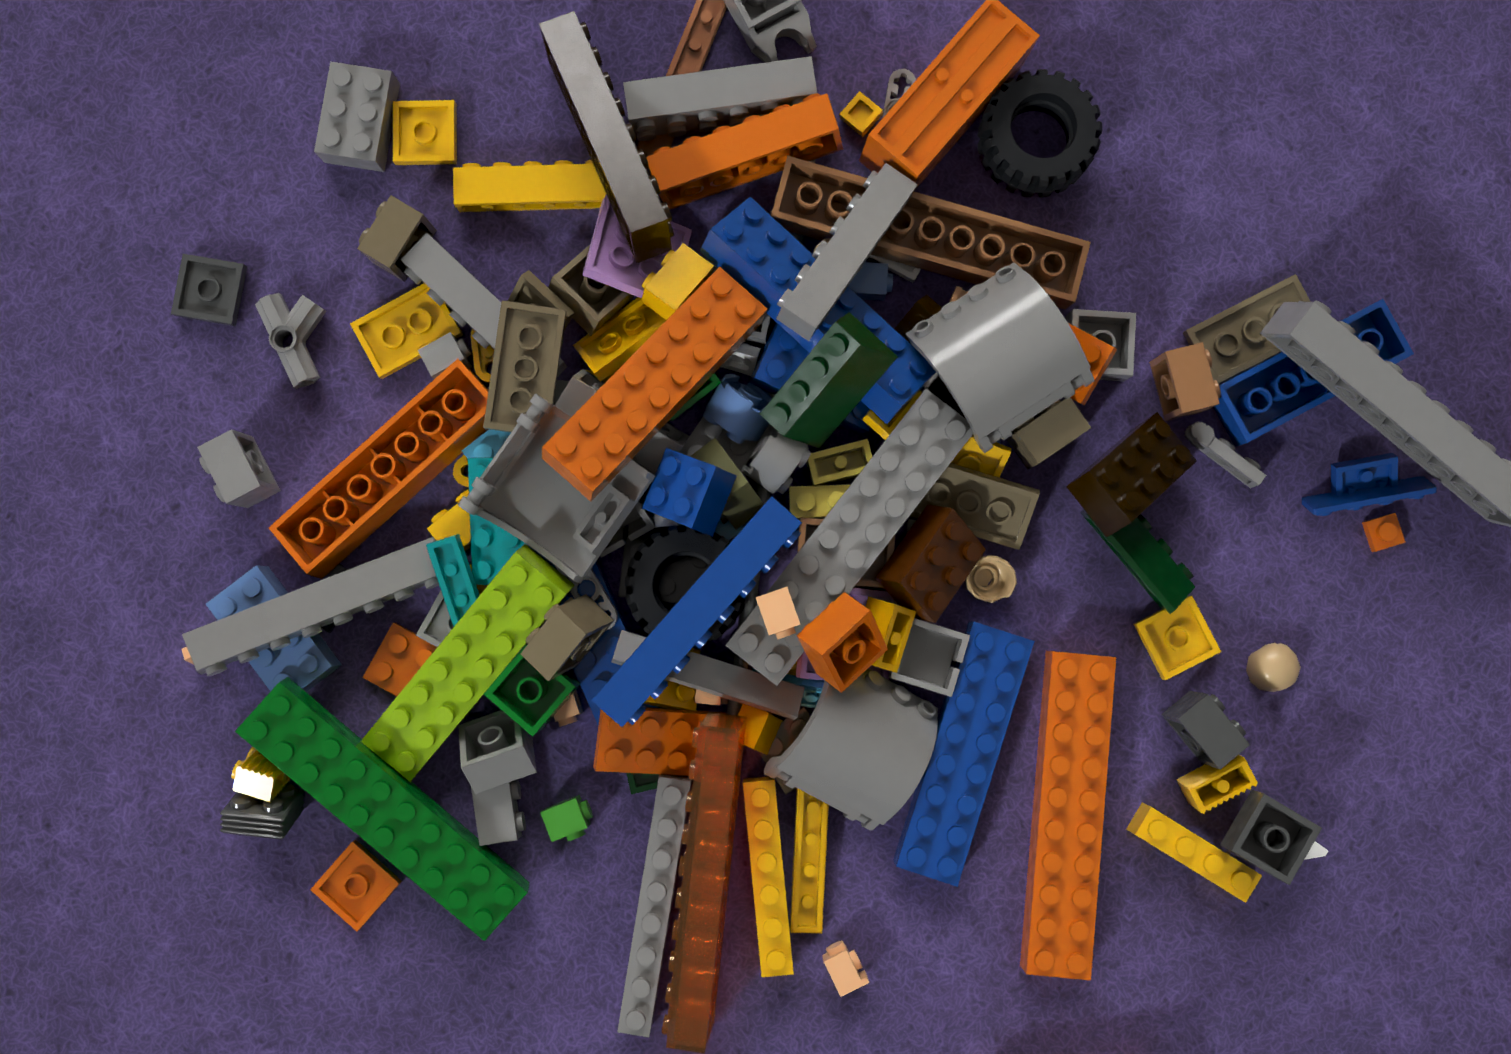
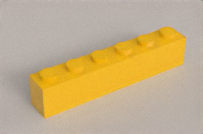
M560 160L556 161L554 165H542L541 162L528 161L524 163V166H512L507 162H496L493 166L481 167L477 163H465L462 167L453 168L454 205L459 212L593 209L601 207V203L606 195L591 160L585 161V164H573L571 161Z
M769 776L743 779V791L761 977L792 975L794 971L775 778L773 779Z

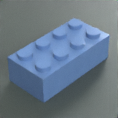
M256 565L207 602L206 606L215 618L220 620L288 592L269 566ZM319 634L304 638L303 635L290 639V645L272 651L271 647L258 652V658L249 661L270 692L286 677H289L305 692H308L342 666Z

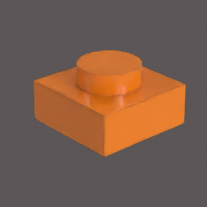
M1396 513L1362 522L1371 552L1406 543Z

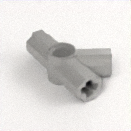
M280 293L269 294L260 298L255 306L269 334L270 345L277 351L293 387L298 389L316 383L321 377L308 352L306 340L327 311L304 295L299 298L291 311H289ZM292 334L293 342L290 346L284 348V338Z

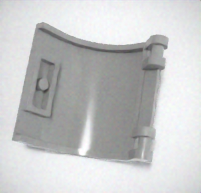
M1015 263L1000 268L994 276L981 284L973 286L967 294L956 301L947 303L942 307L941 311L929 319L918 322L912 330L906 333L912 346L929 362L952 394L973 431L975 441L984 453L993 448L992 444L1000 439L1006 440L1012 436V430L1062 397L1068 399L1075 394L1076 389L1082 385L1087 387L1095 381L1085 353L1058 307L1039 283Z
M535 393L529 401L532 405L525 414H520L516 420L518 424L480 477H476L471 484L474 488L467 497H462L458 506L473 516L478 515L517 537L552 562L572 580L581 584L656 476L632 459L590 502L542 459V446L571 416Z
M870 669L862 673L842 693L824 680L819 700L807 724L796 740L781 756L769 759L764 768V774L773 779L775 777L782 779L784 785L792 789L796 787L843 812V816L849 820L860 821L862 827L872 831L879 824L884 825L903 807L923 777L936 742L938 708L929 701L912 694L903 686L882 677L878 672Z

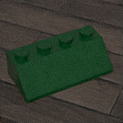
M849 312L835 321L760 415L784 437L820 448L895 362L898 356Z
M1085 510L1080 512L1164 611L1171 614L1195 588L1194 584L1190 581L1194 577L1193 574L1182 562L1177 565L1170 557L1173 553L1172 549L1162 538L1156 541L1149 531L1153 527L1143 515L1140 514L1130 524L1106 537Z

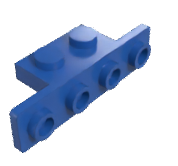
M1387 453L1331 463V492L1302 497V505L1314 515L1327 516L1339 510H1360L1363 506L1373 504L1388 505L1392 504L1395 500L1406 498L1421 499L1425 495L1436 493L1437 486L1424 476L1398 480V456L1394 453Z

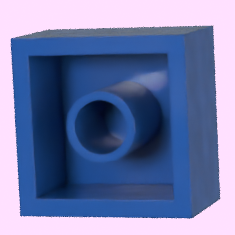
M666 448L642 509L713 537L737 475Z

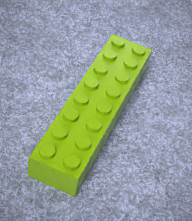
M524 544L511 556L360 742L411 782L481 699L491 684L525 646V640L529 634L536 628L541 627L546 621L544 616L547 611L555 604H560L575 585L529 546Z

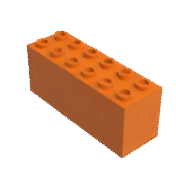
M986 0L868 134L859 162L871 172L874 170L877 173L887 163L918 184V187L986 109L993 94L997 90H1001L1003 83L1013 78L1020 70L1040 35L1000 1Z

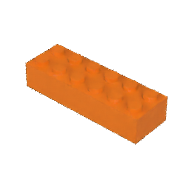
M811 94L795 105H780L774 108L772 113L761 117L760 115L749 116L741 124L732 127L727 125L718 127L710 135L687 138L683 141V144L673 148L661 147L655 150L653 155L647 156L646 159L651 176L654 175L660 189L659 196L663 202L667 203L669 210L783 171L787 155L811 161L843 150V145L828 94Z

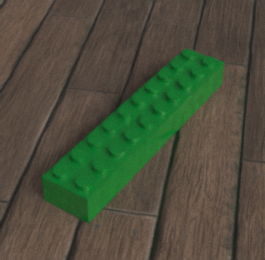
M289 677L280 681L235 730L239 736L483 941L490 936L528 893L530 882L487 845L479 846V840L473 833L413 782L408 781L360 742L362 740Z

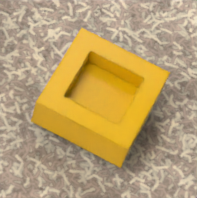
M859 91L841 111L839 116L843 122L864 137L883 115V110Z

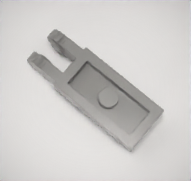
M1195 422L1184 431L1185 439H1188L1193 446L1249 488L1260 485L1267 476L1260 471L1261 466L1249 457L1243 458L1234 451L1235 447L1229 441L1223 438L1218 440L1214 436L1213 428L1209 425L1206 426V423Z

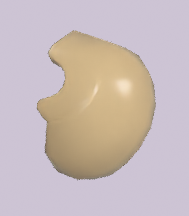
M994 555L982 556L965 579L967 589L974 598L989 603L1010 597L1017 584L1016 572L1008 561Z
M1270 643L1250 654L1246 671L1250 682L1259 690L1276 692L1287 689L1297 681L1301 666L1297 655L1287 645Z

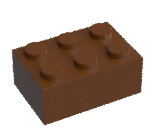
M927 505L876 576V579L900 606L916 611L915 619L936 623L986 548L953 508Z

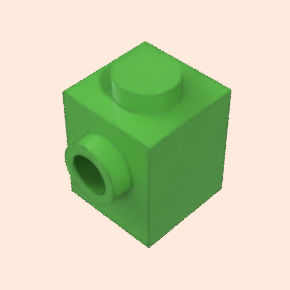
M580 794L544 808L540 812L551 842L567 837L568 841H572L586 834L584 829L590 826L589 819L593 818L588 801H582Z

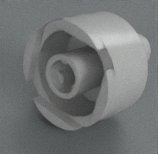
M767 428L748 455L752 459L750 466L748 467L743 464L741 473L772 494L777 491L784 494L793 480L790 475L796 466L799 468L804 466L811 452L808 450V444L784 437L776 429L772 431Z

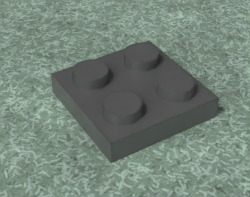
M182 254L171 314L183 318L236 326L247 266L242 263Z

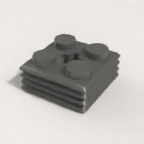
M287 783L280 790L279 794L277 793L271 803L236 792L220 812L223 815L220 818L222 820L220 824L222 829L220 831L227 834L282 840L304 810L303 804L305 802L302 800L305 797L303 796L305 791Z

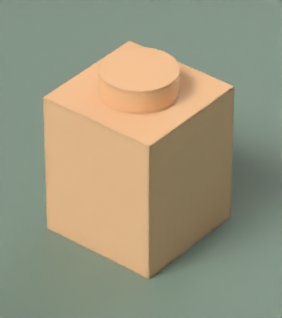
M787 586L755 597L769 636L775 634L778 640L796 633L794 627L801 624Z

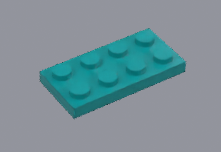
M494 457L468 458L469 493L474 488L471 484L476 477H480ZM470 514L472 574L476 585H489L511 556L526 543L478 515L473 516Z

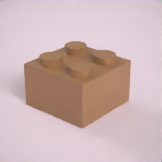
M1203 342L1166 351L1149 362L1165 421L1201 413L1220 404V387L1218 382L1213 380L1210 370L1212 367V357L1207 349L1205 350Z

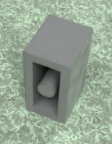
M519 780L511 781L475 794L471 787L479 846L518 840L522 836V831L526 830L525 815L523 811L519 812L517 799H521Z

